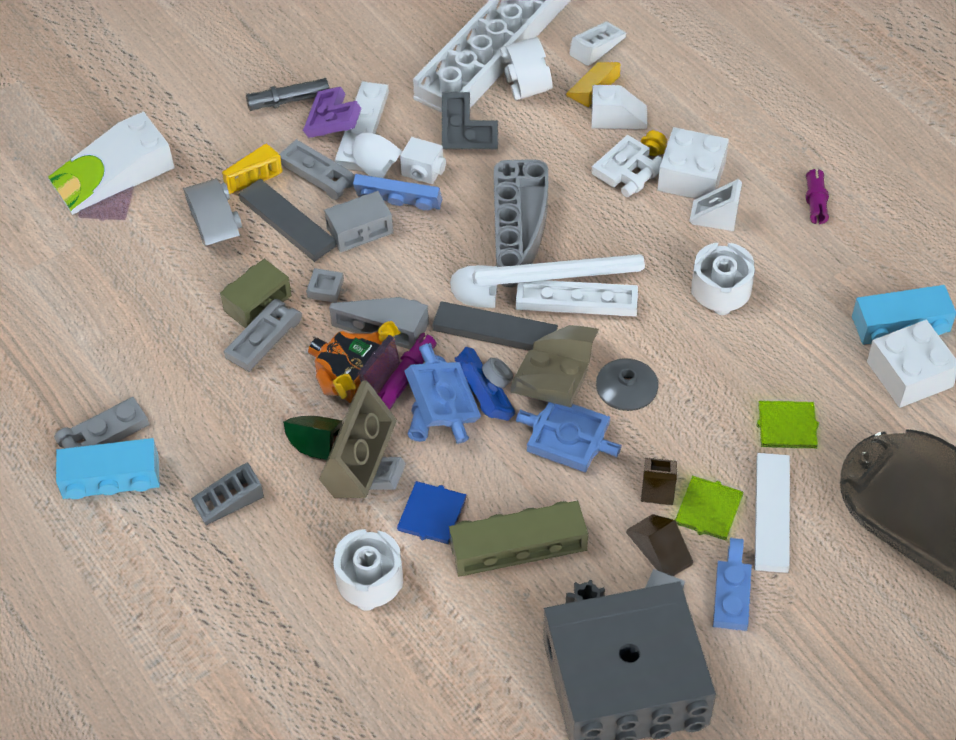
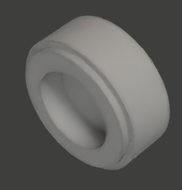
M490 358L482 366V371L486 378L497 387L505 388L513 379L510 368L498 358Z

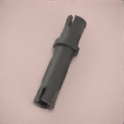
M327 78L286 87L276 88V86L269 87V90L246 94L249 111L271 106L278 108L281 104L314 98L318 91L329 89Z

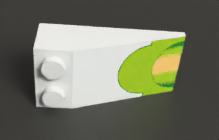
M143 111L117 123L48 176V180L73 215L173 169L174 164L168 142Z

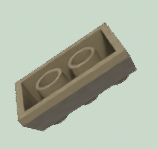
M361 381L319 478L334 498H367L397 422L395 416L368 381Z

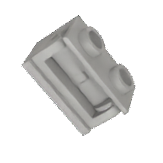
M378 191L362 195L359 198L324 210L327 230L336 240L340 253L393 234L392 214Z

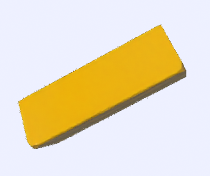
M598 62L566 93V96L589 107L592 104L593 85H612L620 77L621 64L619 62Z

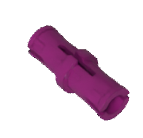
M812 169L806 173L808 191L805 196L806 202L810 207V221L816 224V215H818L819 224H824L829 220L827 210L829 192L825 189L824 172L818 169V178H816V169Z

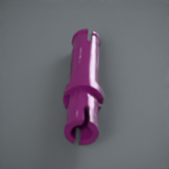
M421 333L412 348L404 352L400 358L402 361L378 393L389 410L409 384L404 371L410 365L424 363L419 347L427 343H431L433 349L436 347L437 342L429 334Z

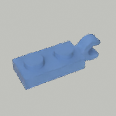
M730 538L727 562L718 561L713 627L747 631L752 564L742 563L744 539Z

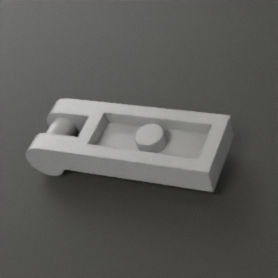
M297 139L279 154L282 166L326 191L327 195L334 200L343 195L345 188L353 186L355 175L351 171ZM335 177L338 180L335 182L332 180V178Z
M274 299L224 350L225 358L250 372L291 327L294 328L300 323L302 313L295 308L288 309L285 307L284 302Z
M131 397L72 428L60 429L55 434L54 439L64 449L115 443L148 426L149 421L135 398ZM84 439V442H82V443H76V442H78V441Z

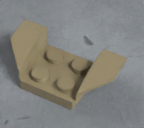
M569 325L533 343V350L528 351L512 381L511 393L572 407L587 375L592 343L599 329Z

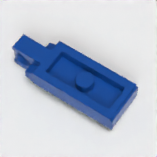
M465 347L455 357V362L460 363L470 390L475 393L481 404L482 412L490 418L509 421L516 412L502 388L497 387L486 378L482 371L483 364L473 348Z

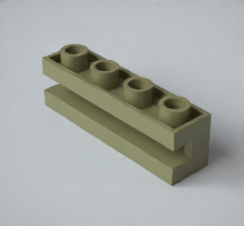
M578 500L572 502L561 501L552 506L537 509L526 508L521 512L507 515L496 514L487 519L477 521H461L456 525L449 526L450 546L452 554L455 556V567L458 577L587 551L588 531Z

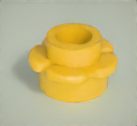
M649 131L640 141L650 148V156H658L665 153L667 138L661 132Z

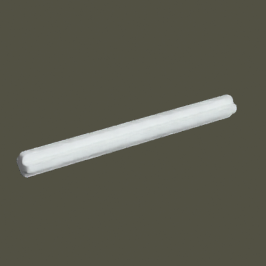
M640 254L480 268L473 271L472 278L475 286L640 272L645 268L644 257Z

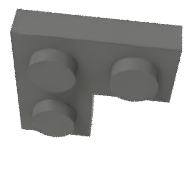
M442 92L443 149H498V120H470V92Z

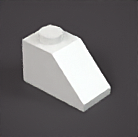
M593 85L592 128L647 129V105L621 85Z

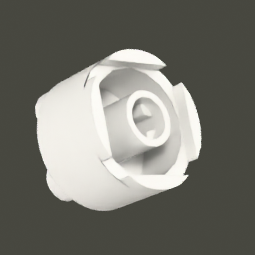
M538 37L500 47L503 62L508 63L504 67L507 82L514 83L511 85V90L515 101L546 92L553 88L549 66H546L545 52Z
M718 243L705 246L698 252L694 263L692 295L701 305L714 310L718 315H727L730 311L742 307L749 300L755 274L752 255L745 248L733 243H728V246H718Z
M366 529L351 532L338 543L335 549L333 566L337 588L345 600L364 611H369L374 607L386 604L397 595L403 586L399 546L389 534L377 530L378 533L367 532Z

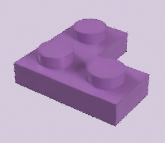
M341 87L318 91L303 132L308 138L353 129L356 126L362 108L357 101L343 103L346 94Z

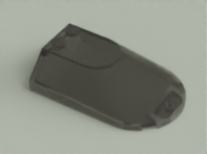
M906 429L905 433L887 434L886 431L865 438L849 452L842 465L840 490L845 506L862 527L956 590V446L935 435Z

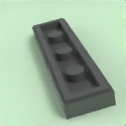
M261 178L238 193L241 202L314 262L336 247V240Z
M443 301L440 302L433 321V331L524 350H533V343L558 330V325Z

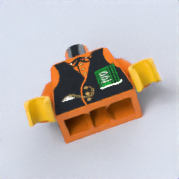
M393 321L385 322L374 333L350 334L340 331L329 343L319 338H315L311 342L308 353L316 357V379L324 395L340 396V398L351 403L361 381H368L370 384L386 365L384 345L393 346L395 343L393 336L401 333Z

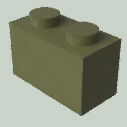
M264 258L255 266H251L236 281L229 283L220 292L224 312L246 328L271 301L278 299L285 302L292 296L289 277Z

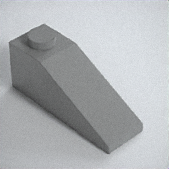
M401 297L331 303L329 307L332 326L353 333H374L385 322L393 321L401 332L399 335L393 336L395 338L394 345L407 349L412 348L419 335L425 333L429 325L428 305Z

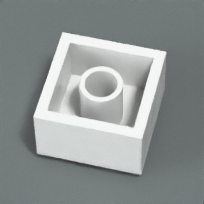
M673 127L660 165L657 191L697 199L718 189L726 163L729 139Z
M927 319L872 341L867 363L899 408L954 386L956 380V358Z

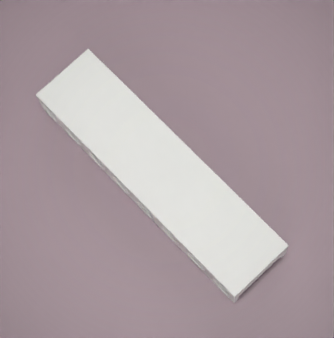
M489 0L413 78V99L442 113V92H470L471 108L504 73V67L508 65V63L503 62L500 47L536 38L571 0H501L498 9L497 5L500 0ZM472 29V33L469 39L467 40V36ZM442 61L439 70L436 72L438 64ZM426 77V81L424 85H422L421 83L423 79Z

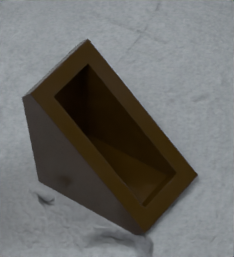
M645 457L641 502L673 505L677 480V461Z
M652 514L626 530L627 535L657 571L675 576L693 565V560L675 520Z

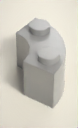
M217 179L183 188L203 245L207 246L240 235L238 229L242 228V223L238 212L231 211L228 203L230 195L226 183L220 184Z

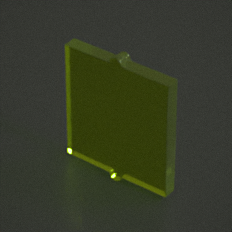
M759 401V420H757L756 426L760 428L761 447L817 449L816 429H818L819 422L815 419L814 402Z
M692 475L675 521L679 526L697 531L698 535H703L704 533L726 541L744 492L721 485L720 481L712 482Z

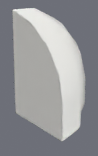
M373 133L359 134L355 137L352 145L353 156L357 165L369 176L383 178L386 175L390 166L395 163L402 153V150L390 141Z
M477 265L457 270L451 277V292L457 300L465 305L478 308H495L497 285L475 286L472 273L475 269L497 266Z

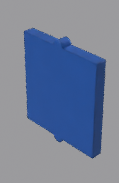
M416 481L397 526V531L419 536L420 540L430 539L449 545V526L457 524L467 498L466 494L444 489L443 485L437 487Z

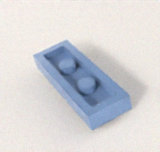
M355 174L353 186L357 196L378 191L383 200L388 201L392 205L402 206L409 204L415 205L422 210L441 208L442 195L440 187Z

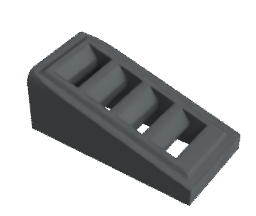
M247 462L192 497L191 500L206 526L264 498L259 479ZM248 483L247 487L244 488L242 486L243 484ZM235 488L237 493L232 496L230 490ZM222 494L226 500L223 503L218 499V496ZM209 500H211L215 507L211 511L208 509L205 503Z

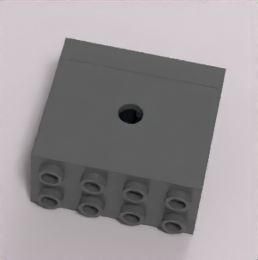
M680 581L544 608L543 642L569 740H639L649 737L652 739H663L673 732L683 730L697 732L710 725L716 692Z

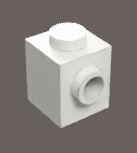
M411 137L400 155L402 176L416 181L433 184L438 174L442 175L445 170L446 159L443 158L442 145Z

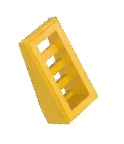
M266 143L222 172L223 181L226 183L229 194L249 187L260 178L265 181L281 174V158L279 153Z

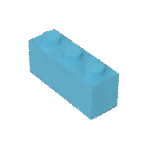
M945 285L856 298L852 313V319L862 345L872 344V341L876 338L926 319L936 333L941 335L951 332L956 317V310Z
M154 438L56 449V483L62 498L81 499L85 496L114 495L118 492L146 491L151 488H159V455Z

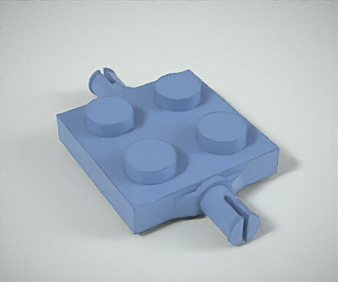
M424 344L419 347V351L425 363L410 365L404 371L426 427L449 426L456 443H464L469 440V436L463 424L476 422L481 417L460 363H447L438 360L433 351L432 344Z
M548 402L546 408L538 415L520 409L516 418V422L533 427V433L527 443V452L585 473L593 457L599 451L617 458L621 450V444L604 439V434L610 424V417L575 404L572 407Z

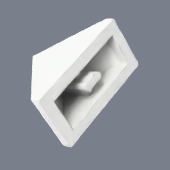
M737 179L695 199L689 221L693 225L734 231L742 182Z

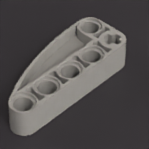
M504 160L494 166L497 267L532 264L537 255L544 233L548 208V166L541 160ZM508 283L500 285L505 287H515L518 285V283Z

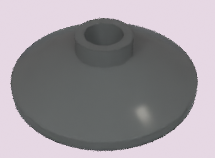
M617 359L609 362L600 370L596 379V389L600 398L607 405L618 410L633 411L644 408L654 400L658 391V379L655 372L647 364L639 360Z

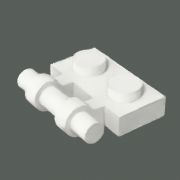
M626 135L592 166V175L613 188L620 182L625 183L626 185L621 188V193L625 197H630L633 193H638L644 188V183L649 178L653 179L659 174L663 158L656 156L651 160L648 158L650 148L631 136ZM636 167L641 169L637 175L632 172Z

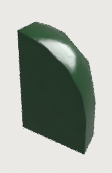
M298 416L284 421L283 424L289 442L300 453L327 460L332 449L334 435H338L343 420L321 416Z

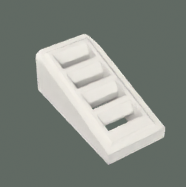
M606 21L572 37L570 56L589 66L626 38V32Z

